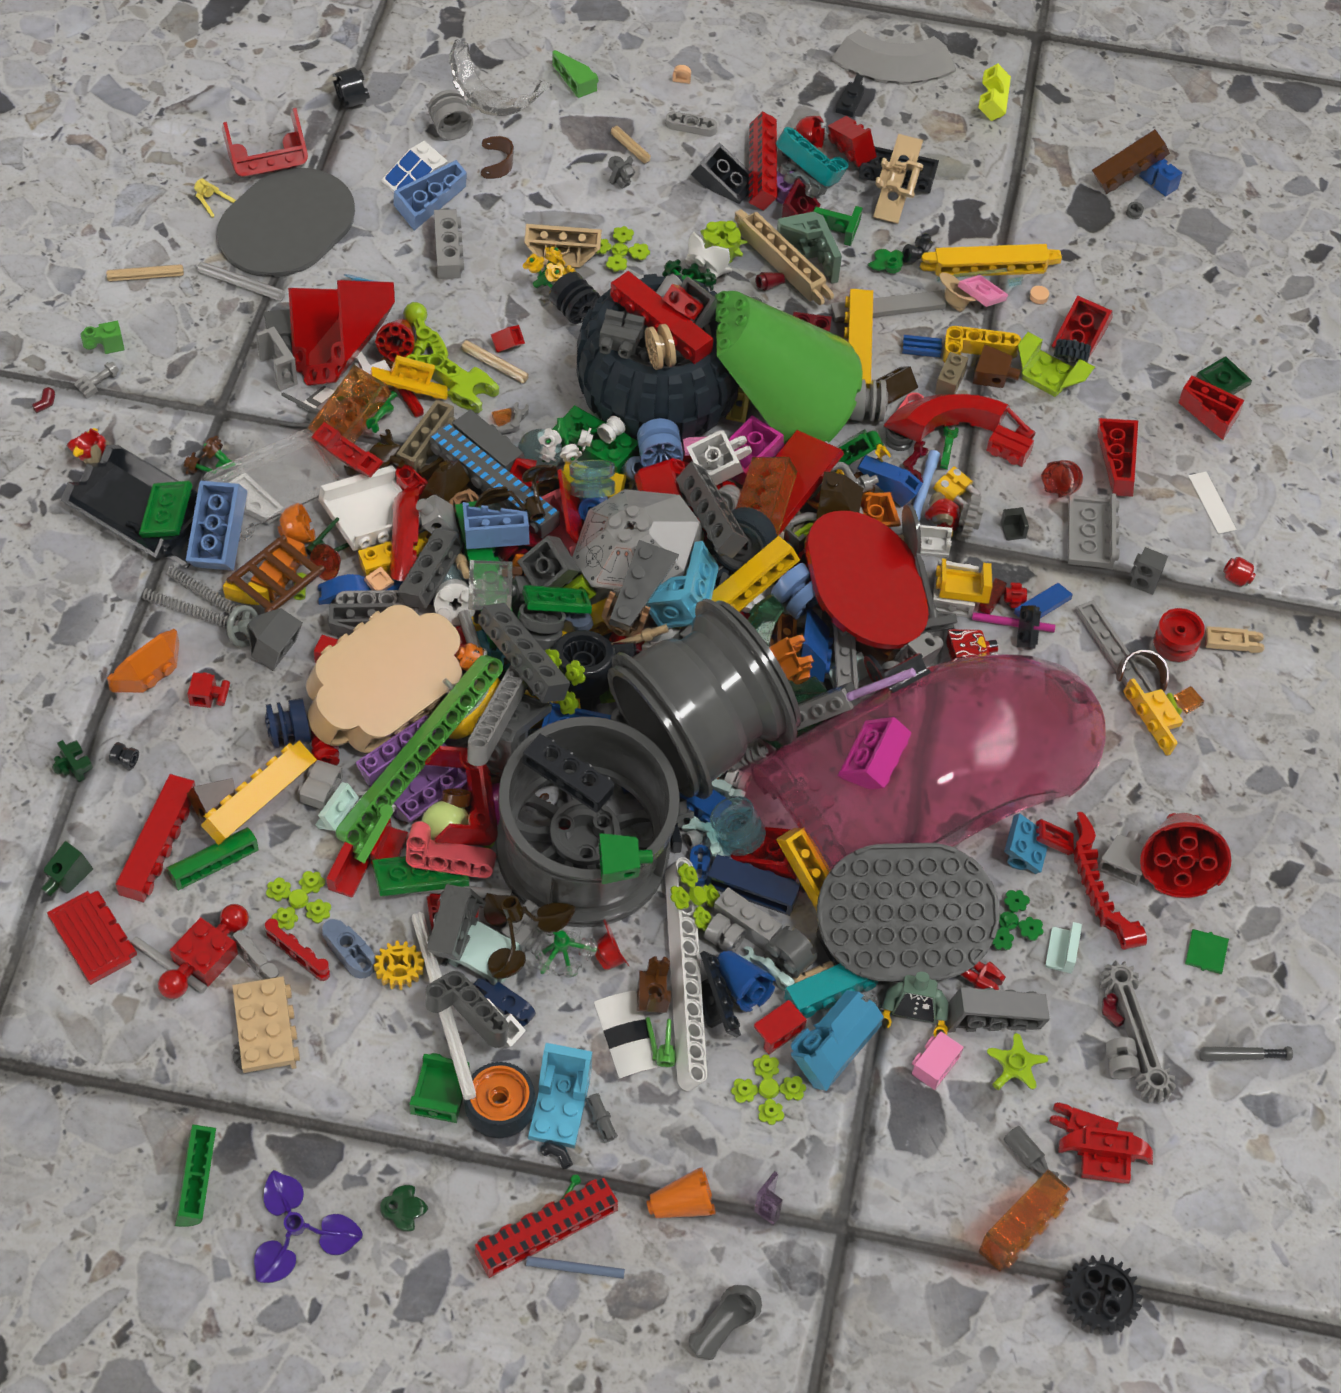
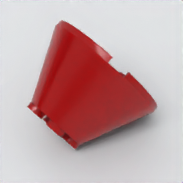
M1189 813L1169 814L1166 820L1145 842L1140 855L1141 870L1145 879H1148L1159 892L1179 898L1198 897L1207 894V890L1214 886L1221 885L1229 874L1232 862L1229 845L1223 836L1202 821L1200 816Z

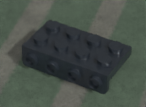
M874 146L877 157L867 163H861L859 178L876 181V178L880 177L882 171V158H886L890 162L893 150ZM919 156L917 163L922 164L923 169L920 170L914 190L930 193L939 160ZM910 170L906 171L902 184L903 188L908 187L912 174Z

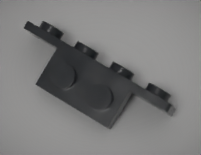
M702 951L700 956L708 979L701 982L703 1014L708 1027L713 1028L723 1022L726 1033L737 1038L741 1036L739 1030L740 1023L734 1015L732 1009L733 1002L727 994L725 988L727 984L719 970V960L715 955Z

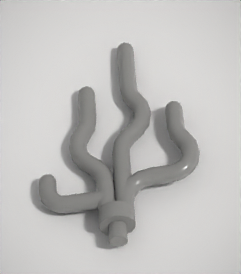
M838 461L830 471L842 470L844 475L864 488L863 492L872 490L873 485L879 483L876 475L869 477L866 474L856 479L850 467L844 462ZM822 483L818 486V488L814 491V493L810 496L808 500L817 496V494L821 491ZM860 506V512H859V513H862V514H863V510H862V508H861V506ZM802 513L795 516L790 523L797 525L808 520L816 521L817 513Z

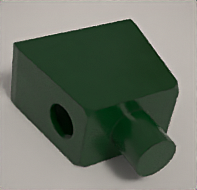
M65 841L45 866L43 872L49 880L41 889L50 897L59 888L66 893H70L93 870V867L82 852Z

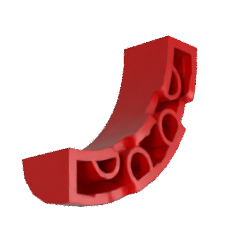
M416 487L406 488L399 492L392 506L390 578L398 581L405 580L417 560V550H413V546L418 544L419 510L416 509L419 488Z

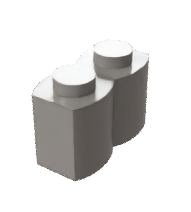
M317 760L314 766L311 765L307 773L308 778L305 783L302 782L298 789L301 803L323 809L342 781V767Z

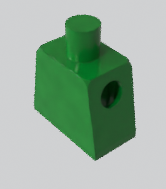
M613 834L599 835L598 846L602 884L637 878L640 873V864H653V851L639 850L638 838Z

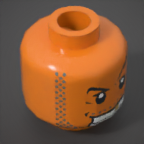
M473 643L460 647L456 658L459 659L461 669L468 671L480 656L487 655V650Z

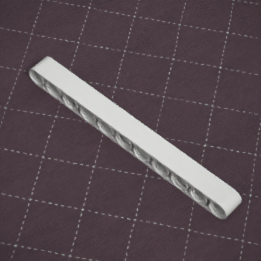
M681 857L666 869L665 886L677 1081L683 1090L691 1091L706 1080L707 1062L698 928L693 917L696 905L690 899L688 902L689 907L679 910L676 908L675 902L670 898L672 886L683 887L689 895L690 887L681 881L678 868L683 863H687L689 866L693 865L687 858Z

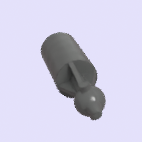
M1020 1126L1012 1129L1004 1137V1141L1028 1169L1032 1168L1044 1175V1184L1059 1188V1173L1049 1171L1044 1157L1045 1154Z

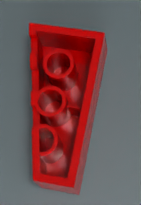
M1098 418L1097 434L1112 493H1115L1116 496L1133 497L1139 420Z

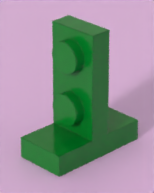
M855 206L852 216L815 207L814 212L824 216L830 230L845 233L844 245H852L861 221L863 208Z

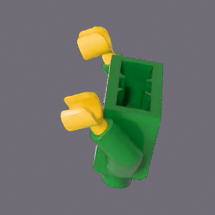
M864 429L837 446L844 453L839 462H844L847 465L874 450L881 462H883L882 457L884 455H888L889 458L891 457L876 431L867 432ZM835 470L836 473L844 475L842 470Z

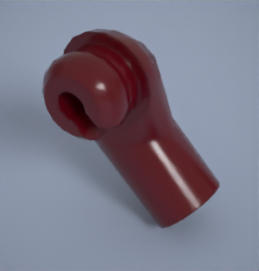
M50 387L43 389L41 400L32 404L36 413L54 404L56 395L54 389Z
M1108 993L1102 1001V1013L1115 1026L1120 1027L1124 1023L1125 1018L1116 1012L1118 997L1113 993Z

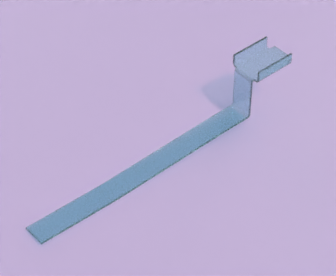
M1007 268L960 273L952 276L958 278L1007 272ZM1007 276L1009 286L1022 285L1023 277L1008 279Z

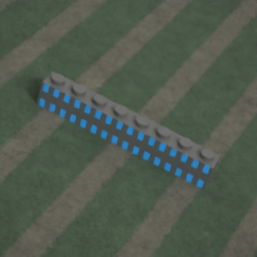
M449 423L430 435V448L435 455L441 456L444 460H459L476 488H480L485 492L495 487H507L508 491L511 490L523 504L526 503L525 500L528 497L534 496L533 491ZM511 496L502 502H498L501 508L522 511L520 505ZM540 497L546 515L537 521H531L528 516L529 530L533 534L544 538L560 525L559 511Z

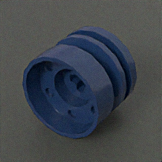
M303 698L288 700L287 711H284L281 703L277 702L278 712L273 713L271 704H266L265 722L268 737L274 746V750L280 749L278 739L283 738L284 745L287 746L290 736L294 737L295 743L299 740L302 744L311 743Z

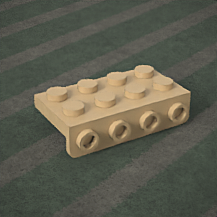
M284 976L232 985L243 1073L291 1065L292 1069H296V1061H300L298 1047H294L293 1040H297L296 1026H291V1019H295L293 1005L288 1004V998H292L290 984H285Z

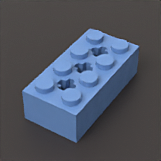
M200 481L186 561L196 568L234 571L248 492L240 484Z

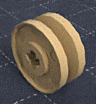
M666 324L659 325L658 333L654 327H647L645 330V342L653 368L655 370L662 369L663 360L667 367L675 366L676 350L669 327Z

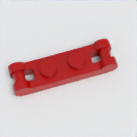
M271 918L265 922L267 938L318 980L326 981L329 979L330 970L326 959L316 958L315 953L309 947L304 948L301 946L293 934H287L280 929L276 919Z

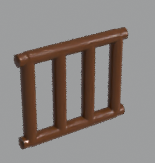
M281 535L231 574L226 581L230 585L234 583L265 608L264 611L266 613L279 609L325 571V568L322 565L317 566L288 543L286 536ZM281 547L311 572L304 578H301L272 553ZM266 559L292 580L295 585L289 590H285L256 565ZM250 571L280 597L272 603L242 580L241 577Z

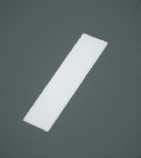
M1207 472L1188 475L1218 534L1237 530Z

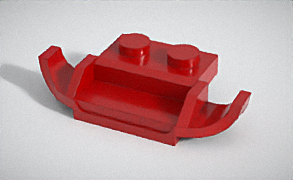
M1086 1126V1128L1078 1129L1065 1135L1059 1141L1058 1153L1072 1150L1077 1151V1155L1082 1156L1081 1178L1129 1184L1131 1181V1162L1141 1159L1147 1161L1149 1165H1153L1152 1148L1143 1139L1133 1135L1134 1132Z

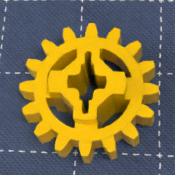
M396 941L395 946L387 943V950L380 948V955H375L374 970L376 971L377 979L382 978V985L390 983V989H393L395 985H399V989L402 990L404 984H407L410 988L412 987L411 981L418 982V975H423L424 959H421L422 952H416L415 945L409 948L407 941L403 945ZM411 960L415 963L413 968L411 967ZM385 962L387 963V970H386V971H385V969H384V964H385Z

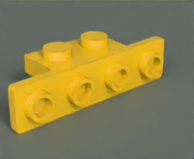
M396 355L391 371L371 367V380L378 384H387L397 389L410 390L416 394L432 396L435 399L447 400L448 397L447 386L430 382L435 365Z
M1134 678L1130 679L1123 690L1126 698L1130 701L1165 755H1171L1178 743L1170 730L1181 727L1184 721L1162 689L1144 693Z

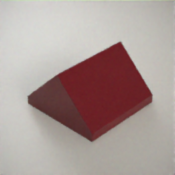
M799 178L795 180L783 203L782 218L814 212L815 207H820L821 205L816 198H811L805 194V185Z

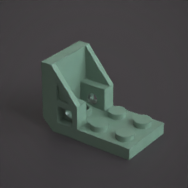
M809 212L779 218L777 231L806 259L817 257L819 263H822L824 274L829 278L831 284L837 283L842 255L824 216L816 212Z

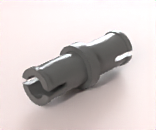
M599 1093L588 1096L589 1098L585 1099L593 1115L592 1121L598 1126L604 1143L613 1141L618 1135L610 1121L611 1115L609 1111H606Z

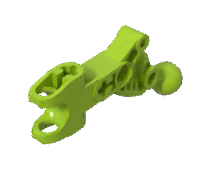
M419 302L407 304L403 311V317L411 326H414L416 342L413 354L408 355L406 358L435 365L432 379L450 389L447 392L449 399L463 409H471L475 413H480L483 410V403L476 395L486 394L496 397L499 394L497 383L486 372L477 367H473L467 372L449 360L448 351L442 338L436 331H433L425 324L428 316L425 306ZM426 348H432L433 354L421 355L424 354Z

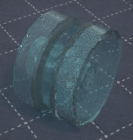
M583 460L569 465L570 476L575 479L570 483L571 495L583 498L610 496L615 493V481L610 479L615 474V464L606 460Z

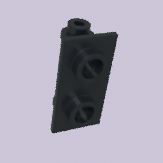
M1036 605L1021 606L1016 647L1035 649L1036 645H1038L1039 631L1033 629L1034 626L1039 627L1040 607H1036Z

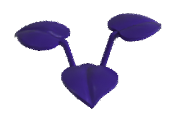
M273 1170L265 1184L264 1204L267 1210L274 1216H280L287 1211L288 1214L284 1218V1227L287 1233L283 1246L280 1242L271 1240L264 1242L257 1249L254 1257L256 1280L260 1283H273L286 1278L293 1271L296 1265V1255L294 1252L287 1250L291 1236H299L305 1229L321 1235L319 1243L326 1253L341 1255L348 1252L362 1239L363 1233L360 1227L353 1220L341 1214H330L324 1217L321 1223L322 1230L305 1223L299 1213L291 1211V1209L299 1207L303 1201L304 1190L302 1185L293 1177Z

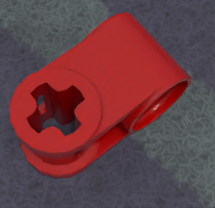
M409 465L396 469V482L402 490L413 487L419 488L420 497L428 481L422 478Z

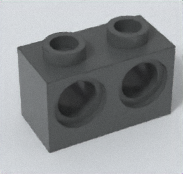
M1145 547L1142 554H1137L1133 563L1134 566L1129 576L1132 578L1130 586L1153 595L1161 579L1168 556Z

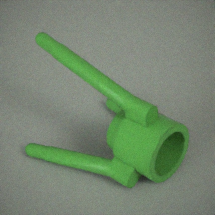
M646 1017L653 1052L652 1060L656 1061L657 1066L660 1067L675 1066L676 1051L670 1045L671 1019H667L665 1044L660 1045L657 1050L650 1017Z

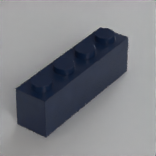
M718 854L708 873L706 886L712 884L720 892H724L729 887L751 903L791 916L801 883L796 882L792 878H784L772 871H764L755 868L752 864L741 863L729 856Z

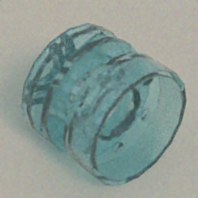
M742 796L726 798L718 803L711 812V826L719 837L723 848L728 853L735 856L752 853L765 840V826L758 816L753 803L748 798Z

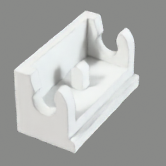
M920 525V554L949 558L952 528Z

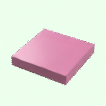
M981 275L961 280L958 284L959 288L986 307L1006 301L1008 297L1006 292Z

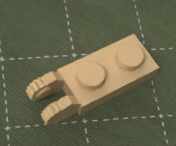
M1211 626L1205 629L1206 648L1249 651L1250 653H1260L1264 650V645L1257 643L1261 642L1264 638L1261 632Z

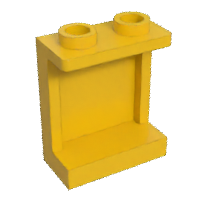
M942 558L941 565L936 567L935 575L937 577L936 589H939V598L989 604L992 591L991 563H983L982 571L979 573L947 569L946 559Z

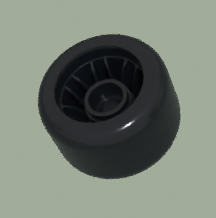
M577 630L564 634L556 641L552 650L556 649L559 652V658L562 661L559 670L564 676L567 672L566 666L571 664L573 660H578L580 666L585 668L583 673L585 681L575 686L570 681L569 693L573 692L576 699H591L604 694L610 688L608 670L612 668V658L616 655V652L606 637L593 631Z

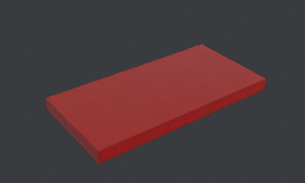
M796 430L743 496L740 507H749L764 513L774 525L778 537L822 483L824 471L830 472L844 455L842 449Z

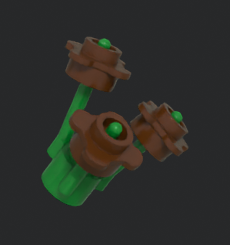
M218 436L211 437L204 443L202 448L204 454L201 456L202 458L206 456L209 459L213 456L218 458L219 461L215 466L218 468L217 471L200 465L201 459L195 457L196 452H193L191 457L187 456L184 460L186 475H189L190 472L195 474L200 469L214 474L221 479L223 476L229 478L237 467V464L221 451L223 444Z

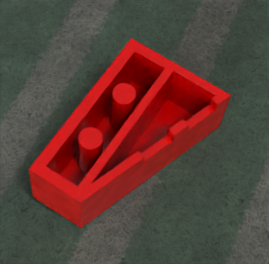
M845 116L828 125V138L832 144L837 146L841 153L846 155L849 162H853L859 167L861 163H867L877 157L871 129H863L864 126L862 124L856 125L855 120Z
M1191 375L1183 387L1178 403L1220 439L1224 440L1239 417L1245 400Z

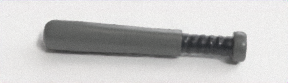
M1286 1046L1284 1049L1202 1047L1200 1049V1058L1203 1061L1263 1060L1264 1058L1292 1060L1293 1050L1290 1046Z

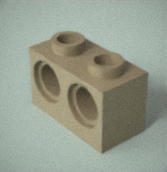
M953 352L949 353L938 377L935 395L957 393L966 373L968 357Z

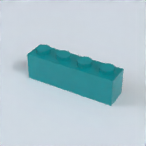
M838 964L786 987L784 999L786 1001L790 1000L807 1019L823 1008L825 1010L832 1008L847 990L867 992L874 989L878 981L860 977L844 968L841 964Z

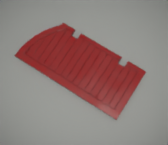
M559 469L557 472L566 530L577 545L584 525V520L580 517L578 510L581 500L563 471Z

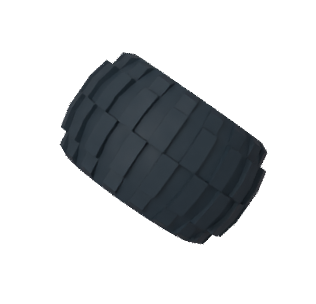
M646 274L640 280L656 292L666 277H657V274ZM676 275L683 283L682 276ZM694 280L697 284H699L702 288L709 292L708 288H706L703 283ZM611 288L596 300L593 310H588L577 340L576 372L578 382L586 403L593 414L596 413L605 423H607L611 416H617L625 425V434L637 441L639 428L644 423L653 419L662 418L674 422L678 426L681 442L683 439L694 437L695 433L702 435L717 426L722 416L726 417L733 408L738 397V387H740L717 357L716 330L721 322L718 323L715 318L702 328L713 338V348L709 355L694 364L676 350L675 366L667 367L663 360L662 369L655 370L650 362L646 348L645 330L648 327L647 325H644V332L636 348L635 355L631 354L626 359L621 358L618 355V351L611 350L609 354L600 353L599 338L606 310L624 312V324L628 313L621 304L611 298ZM715 291L709 292L714 297L717 294Z

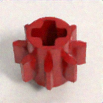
M1011 583L1010 587H1005L1004 602L1009 603L1011 608H1017L1021 603L1027 602V588H1022L1021 583Z

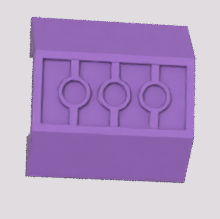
M426 715L356 762L369 788L428 719ZM425 765L394 802L396 810L393 815L398 820L411 823L424 814L431 805L442 801V791L444 789L461 788L467 784L466 769ZM394 779L391 781L390 787L393 785Z

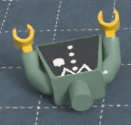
M918 972L916 976L906 975L902 982H898L888 989L882 1007L884 1011L881 1012L884 1018L888 1019L886 1028L891 1026L890 1012L892 1011V1015L932 1023L938 1020V1024L933 1032L934 1037L936 1038L938 1029H942L947 1035L948 1027L945 1025V1021H947L948 1000L942 990L938 989V982L930 979L926 972Z

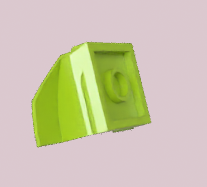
M1027 332L1018 344L1022 364V380L1054 397L1061 393L1064 388L1086 381L1095 369V366L1081 359L1072 367L1040 350L1043 339L1030 332Z

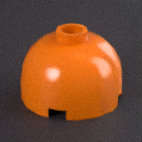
M293 504L281 513L279 519L280 526H278L280 536H287L303 544L315 540L314 528L310 530L309 523L312 522L311 518L302 504Z

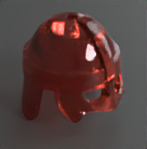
M1060 460L1048 463L1041 474V479L1046 492L1056 493L1058 498H1062L1079 490L1083 482V474L1075 462Z

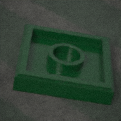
M1226 356L1199 371L1196 376L1233 395L1250 386L1252 382Z

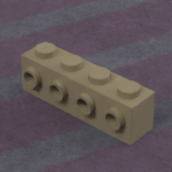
M437 399L396 454V457L405 461L404 465L411 466L417 473L426 465L428 458L434 455L430 448V435L447 423L453 427L452 422L456 420L454 418V406Z

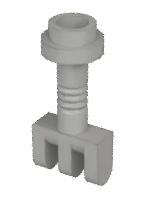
M114 362L104 364L105 369L90 380L84 375L74 385L81 393H84L86 398L91 397L98 392L95 385L110 375L112 377L117 376L119 369Z

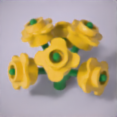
M545 247L546 254L544 257L549 261L543 272L541 271L544 262L543 257L531 254L526 262L523 263L524 269H529L531 273H538V279L533 282L535 288H539L541 285H548L552 288L551 282H556L560 277L569 272H576L575 268H572L571 265H567V268H565L566 263L558 248Z

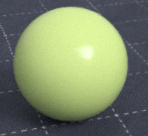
M439 801L425 811L422 822L430 826L431 840H435L450 823L468 825L469 814L464 808H458L444 801Z

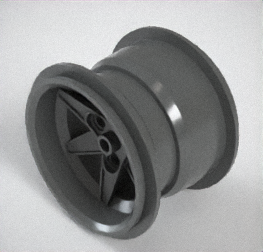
M702 599L696 604V617L693 619L692 631L689 635L681 640H663L633 657L622 652L617 653L612 658V668L608 670V682L615 702L627 725L647 736L668 759L677 779L679 792L689 798L696 796L700 799H707L713 792L712 781L738 763L744 756L747 745L758 738L768 741L776 740L785 745L794 742L797 737V728L801 724V714L797 699L783 669L768 645L750 622L738 610L724 601L719 600L715 602L711 599Z

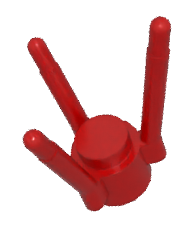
M1007 408L1008 414L1020 425L1015 432L1033 439L1036 432L1027 426L1015 412Z

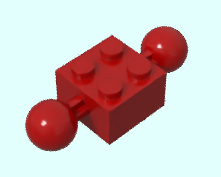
M230 904L223 908L219 917L220 924L216 928L200 917L170 949L172 961L180 967L177 970L165 971L158 980L159 992L165 998L178 999L182 997L187 991V979L191 975L209 987L238 955L236 941L228 937V935L239 930L242 931L248 925L249 914L243 906Z

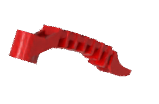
M1077 812V819L1074 820V825L1079 840L1076 842V848L1073 853L1074 864H1077V872L1082 878L1081 883L1085 886L1086 896L1088 895L1091 900L1090 905L1095 909V916L1100 919V926L1116 933L1123 950L1146 946L1147 935L1139 921H1128L1121 915L1120 911L1112 913L1115 908L1113 901L1108 902L1109 893L1108 891L1102 892L1104 890V883L1099 881L1100 873L1097 870L1098 850L1092 849L1096 837L1095 831L1083 812Z

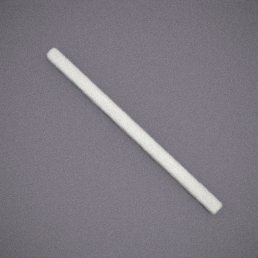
M422 912L414 913L412 921L431 983L442 977L436 956L427 950V939L430 934L424 914ZM450 1006L439 1012L463 1098L470 1100L476 1097V1091Z

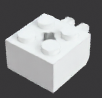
M724 430L717 431L687 446L693 462L707 470L715 485L744 472L739 460L750 455L752 452L750 446H745L734 452L735 449L743 446L747 439L745 436H740L729 441Z

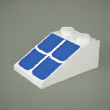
M423 141L407 151L382 178V183L394 193L395 190L447 165L448 161L427 142Z

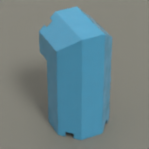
M847 990L823 1019L814 1025L816 1029L810 1031L807 1028L801 1031L791 1043L793 1052L791 1051V1056L815 1089L827 1091L882 1026L884 1016L870 999L868 1002L862 1000L864 995L860 992Z

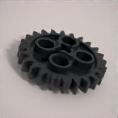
M1091 1255L1089 1263L1085 1258H1082L1080 1265L1075 1263L1072 1267L1073 1271H1068L1066 1275L1068 1279H1065L1062 1284L1067 1288H1063L1061 1294L1068 1296L1064 1299L1063 1304L1070 1305L1067 1314L1075 1313L1073 1322L1081 1320L1082 1329L1089 1325L1090 1333H1093L1097 1328L1101 1336H1103L1106 1329H1108L1110 1335H1113L1115 1327L1121 1333L1124 1330V1325L1130 1327L1132 1324L1131 1319L1136 1320L1138 1316L1136 1311H1140L1142 1307L1138 1302H1141L1143 1295L1137 1293L1142 1287L1134 1285L1137 1276L1129 1277L1131 1268L1123 1270L1122 1261L1115 1265L1114 1257H1111L1109 1262H1105L1104 1255H1101L1099 1261H1096L1094 1255ZM1105 1276H1108L1109 1280L1103 1295L1104 1300L1100 1306V1313L1096 1314L1095 1310L1101 1295L1100 1290L1103 1287ZM1088 1277H1095L1099 1283L1090 1282ZM1115 1284L1120 1286L1122 1291H1115L1112 1288V1285ZM1082 1299H1089L1093 1305L1088 1306L1084 1304ZM1106 1307L1114 1308L1116 1314L1109 1313Z

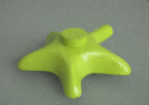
M1018 1033L1013 1036V1047L1011 1050L988 1048L987 1054L997 1060L1003 1067L1002 1074L992 1084L996 1090H1000L1012 1078L1023 1081L1028 1088L1034 1090L1037 1084L1031 1068L1034 1065L1048 1062V1057L1045 1055L1027 1052L1023 1045L1022 1037Z

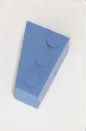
M463 502L467 549L529 545L527 512L501 508L500 511L488 509V506L484 505L481 508L470 507L469 503Z

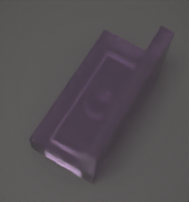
M775 1171L758 1191L754 1209L757 1214L773 1225L780 1217L783 1199L775 1194L778 1173Z

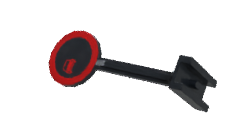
M918 653L890 669H882L879 662L870 654L864 657L866 670L873 683L911 668L915 670L916 676L880 689L879 691L882 693H886L889 690L891 693H894L931 673L922 660V653Z

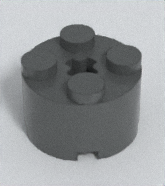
M785 926L765 945L766 953L763 956L764 958H770L781 972L783 971L791 978H798L817 960V954H812L810 950L813 948L811 942L797 929L791 931L789 930L790 926Z

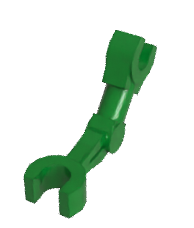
M948 426L943 428L942 434L946 439L940 464L941 469L948 470L953 440L958 437V427H955L954 430L948 429Z

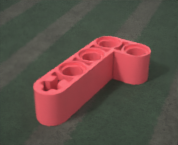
M417 821L412 824L406 846V862L411 867L478 878H488L492 875L497 858L493 850L463 844L436 843L435 840H431V828L427 823Z

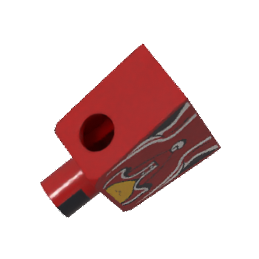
M948 630L946 645L955 674L987 665L989 653L998 652L997 640L985 641L983 631Z

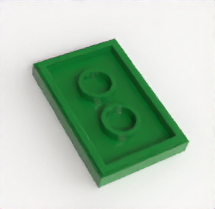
M190 481L153 484L139 532L142 538L180 534L192 489Z
M523 586L522 593L528 610L588 614L592 612V605L585 589Z

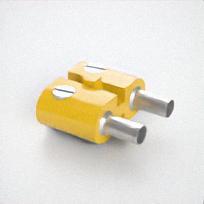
M955 466L940 478L933 487L936 492H941L945 498L956 502L962 508L964 503H968L959 497L966 491L974 495H981L972 486L973 481Z

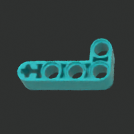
M785 127L776 142V146L824 186L829 187L838 183L849 167L848 162L841 157H835L830 160L791 127Z

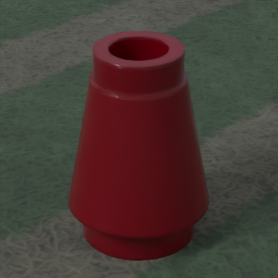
M761 272L755 278L756 286L759 290H769L784 284L785 276L782 272Z

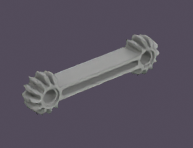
M1115 960L1112 965L1107 964L1104 971L1100 975L1102 980L1100 985L1101 988H1106V995L1113 993L1118 997L1117 1005L1121 1016L1125 1018L1124 1026L1128 1037L1136 1042V1057L1139 1060L1141 1072L1135 1078L1137 1082L1136 1090L1142 1091L1141 1098L1147 1096L1150 1103L1156 1099L1160 1104L1164 1099L1168 1100L1172 1095L1171 1092H1174L1176 1084H1174L1175 1076L1169 1075L1170 1068L1165 1070L1161 1068L1134 990L1139 986V973L1133 972L1134 965L1127 967L1126 961L1120 965ZM1116 978L1122 979L1124 982H1119ZM1151 1081H1157L1160 1085H1154Z

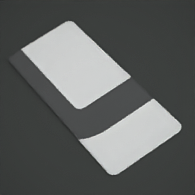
M322 386L307 398L304 403L317 408L332 396L335 391Z

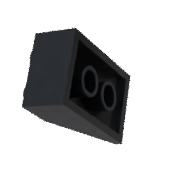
M720 142L709 151L691 173L703 187L735 203L740 204L749 194V170Z

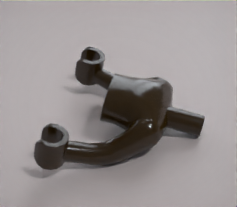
M386 429L385 436L380 434L382 443H376L369 452L384 462L379 469L390 464L402 468L405 461L396 457L401 446L393 441L391 431ZM344 465L348 476L361 474L351 467Z

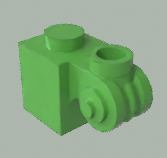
M118 320L98 324L99 327L95 328L88 326L81 332L80 336L85 349L92 350L97 347V344H102L105 354L125 350Z

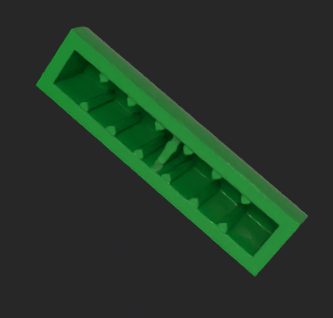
M246 827L230 835L220 845L214 843L166 867V871L179 891L259 851L258 842L253 832Z
M192 1124L188 1138L175 1226H195L203 1220L216 1128Z

